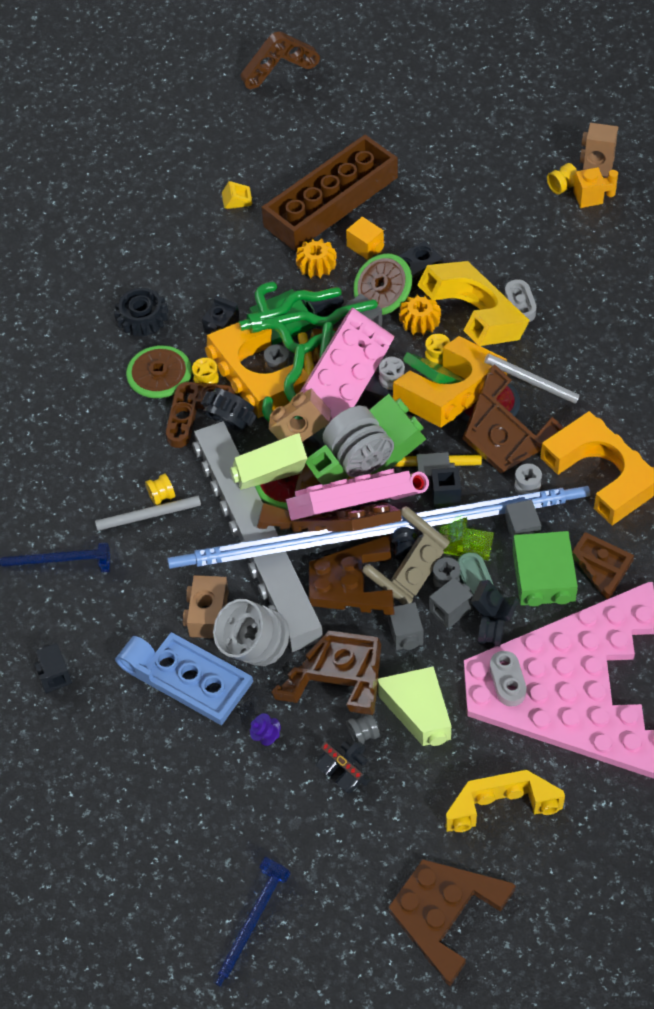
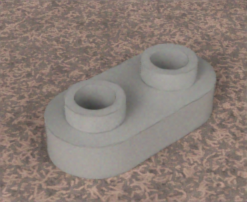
M523 280L508 282L505 287V297L531 322L536 316L537 307L529 285Z
M509 651L495 653L490 660V673L497 697L504 705L517 706L525 700L527 689L519 660L516 655ZM505 661V662H508L509 664H508V665H502V664H500V662ZM515 686L517 689L509 690L507 687Z

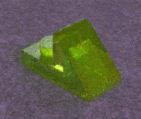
M468 517L440 527L439 533L450 541L449 545L443 550L444 554L461 556L471 552L480 555L483 560L489 561L494 532L467 528Z

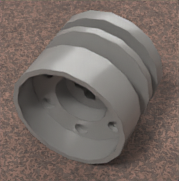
M355 406L341 412L331 420L323 433L325 445L337 457L345 472L354 478L376 471L389 459L394 450V442L387 435L386 431L379 426L377 419L365 406Z
M236 599L220 610L214 623L213 635L216 646L226 656L242 660L254 666H267L276 662L283 655L288 645L289 629L286 620L277 611L248 599Z

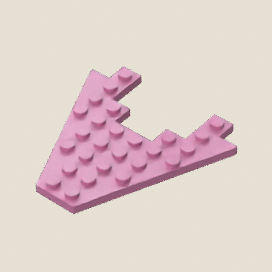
M653 582L645 583L501 644L500 647H494L464 660L467 716L654 779V730H645L642 704L612 705L607 666L608 660L634 659L632 635L654 634ZM499 651H509L516 655L519 660L527 689L525 700L517 706L504 705L497 697L490 673V660ZM505 661L500 662V664H502V665H508V664H509L508 662H505ZM515 686L507 687L509 690L517 689Z

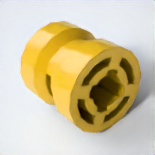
M566 163L560 167L559 171L554 170L548 173L547 183L555 194H561L566 191L567 187L574 186L575 172L577 171L575 166Z

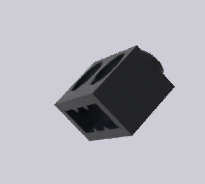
M426 241L412 246L408 251L399 255V257L405 260L411 270L412 286L409 293L420 288L418 283L427 265L443 264V257Z

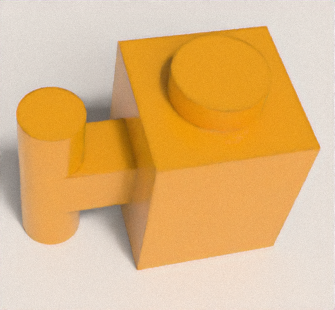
M599 167L576 171L573 192L580 208L603 204L604 192L609 197L615 196L618 172L610 170L608 177L603 178Z

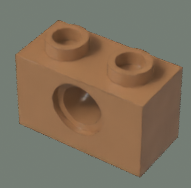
M590 123L588 132H584L581 146L586 147L581 150L580 163L584 164L583 170L599 167L602 176L608 177L614 163L618 126Z
M311 388L305 393L300 392L296 394L286 406L277 407L270 415L269 430L278 440L299 433L303 442L330 423L331 410ZM294 416H301V417H303V419L298 420V419H295V418H293V417H294Z
M193 576L192 586L187 587V602L190 603L189 610H184L183 625L188 627L190 637L214 638L215 620L220 610L228 602L229 589L227 577Z

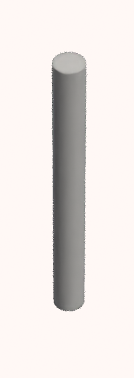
M488 353L485 357L484 363L490 366L495 364L502 371L574 404L579 399V394Z
M198 495L96 520L95 523L97 531L201 506Z

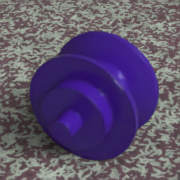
M265 713L260 714L251 722V738L254 741H260L264 746L271 745L280 736L281 725L279 720L271 719Z

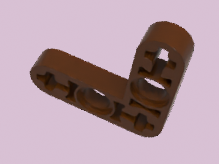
M274 32L267 38L243 70L241 80L246 88L254 89L262 84L281 58L305 69H311L319 63L320 56L313 46L283 32ZM298 47L295 53L289 54L292 48ZM270 57L268 62L260 64L264 58Z
M195 382L181 383L176 388L166 428L168 444L174 448H181L189 443L197 408L205 409L201 402L207 391L213 392L215 388H220L241 397L240 394L235 393L232 386ZM190 392L191 394L188 395L187 399L188 403H186L184 401V396H186V394ZM181 411H186L190 413L189 416L184 419L176 417V415ZM178 427H181L182 434L179 435V438H175L174 436L178 433Z

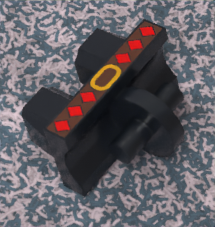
M327 741L322 744L320 748L324 753L320 756L316 766L329 777L339 765L343 767L345 771L335 783L345 792L350 794L360 783L366 786L371 781L367 775L353 764L357 761L363 766L368 761L362 755L365 750L364 744L359 741L353 745L347 741L343 742L341 748L346 752L345 755L341 754Z

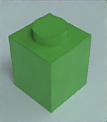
M327 445L307 458L306 464L323 485L349 478Z

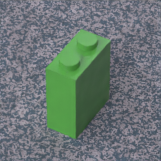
M390 394L373 406L370 412L379 422V426L386 431L387 435L394 442V450L389 459L371 474L390 470L426 440L421 433V430L424 429L415 416L410 419L406 414L409 408L400 398L395 401Z
M569 532L514 535L512 550L520 605L539 606L547 603L567 604L575 602L578 586Z

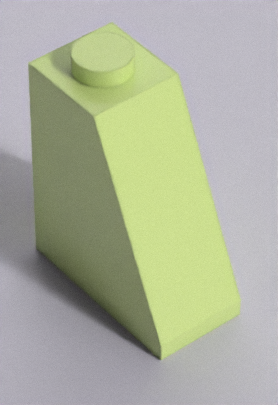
M300 434L289 436L235 457L233 467L230 468L233 482H238L240 490L301 474L307 461V456Z
M434 667L378 679L379 698L422 746L430 744L438 746L451 740V723Z

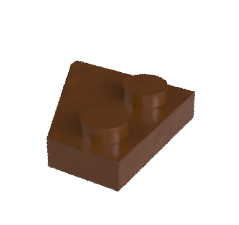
M587 532L583 534L572 551L573 560L606 599H610L634 559L633 554Z

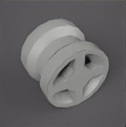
M387 357L380 362L379 382L382 387L393 390V382L404 375L405 366L401 359Z
M533 464L519 466L515 473V491L519 495L539 492L542 479L541 470Z

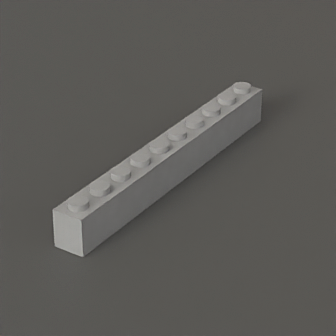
M224 421L194 431L196 442L192 443L197 458L202 457L203 459L201 465L205 476H211L212 478L210 482L215 497L220 496L222 500L219 503L224 517H230L229 526L234 537L238 536L241 542L278 536L274 526H268L267 529L257 528L263 503L255 486L240 490L238 482L234 483L232 480L230 468L233 467L234 458L240 455ZM286 551L248 558L250 561L248 568L253 579L258 578L260 582L258 590L263 600L267 599L270 604L268 608L282 614L288 624V645L291 652L318 643L323 637L322 626Z

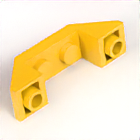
M528 770L468 781L446 813V831L465 832L476 826L477 812L474 805L476 803L487 805L497 799H517L528 793L534 815L540 813L551 815L563 809L565 794L560 788Z

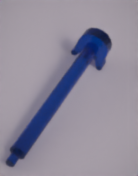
M105 542L99 543L98 549L1 557L0 565L3 567L97 559L99 560L101 573L110 572L109 544Z
M264 857L259 868L261 873L270 877L218 972L219 977L215 984L221 987L224 979L227 980L278 882H287L291 874L287 868L268 857Z

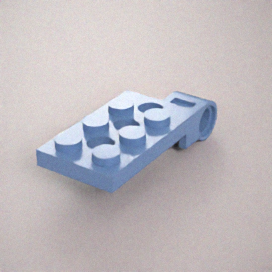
M172 632L156 652L145 640L132 636L115 658L116 663L127 673L220 725L224 723L253 683L251 675ZM169 657L175 660L171 666L164 667L160 665L161 660ZM189 670H194L198 673L191 680L183 678V674ZM211 683L221 685L220 690L214 693L208 692L206 688Z

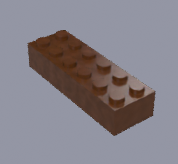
M363 135L263 205V227L296 252L297 248L302 247L303 242L308 243L311 239H314L397 179L398 157L367 135Z

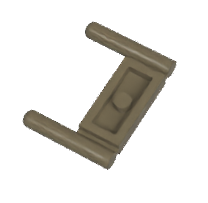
M407 506L401 509V516L420 530L422 535L417 538L393 575L392 581L370 564H366L362 569L363 573L381 588L393 590V597L403 605L412 603L413 597L417 595L433 570L435 562L440 559L444 553L443 550L450 543L447 538Z

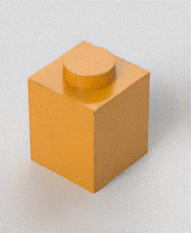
M361 217L346 230L347 247L369 260L375 254L382 251L384 247V230Z

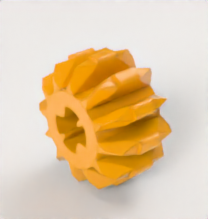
M311 239L310 243L303 242L302 247L297 248L296 265L302 275L308 274L310 279L313 276H318L321 279L322 274L330 275L331 270L335 269L337 256L330 242L324 243L323 239L319 241Z
M416 294L414 299L407 297L406 302L401 303L399 321L403 324L405 331L411 330L413 335L421 332L424 336L425 331L433 333L435 327L439 326L441 308L437 305L436 300L429 299L427 294L424 297H419Z

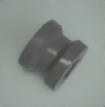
M271 345L264 351L265 370L267 373H273L290 366L289 353L284 346Z
M444 557L435 562L433 566V584L438 590L453 578L460 582V565L455 559Z
M361 714V717L358 719L351 718L346 721L348 731L354 743L359 741L364 744L365 740H374L380 737L379 729L372 715Z

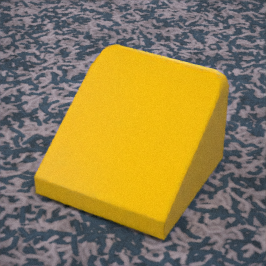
M229 181L222 191L223 205L226 209L246 207L253 204L249 186Z

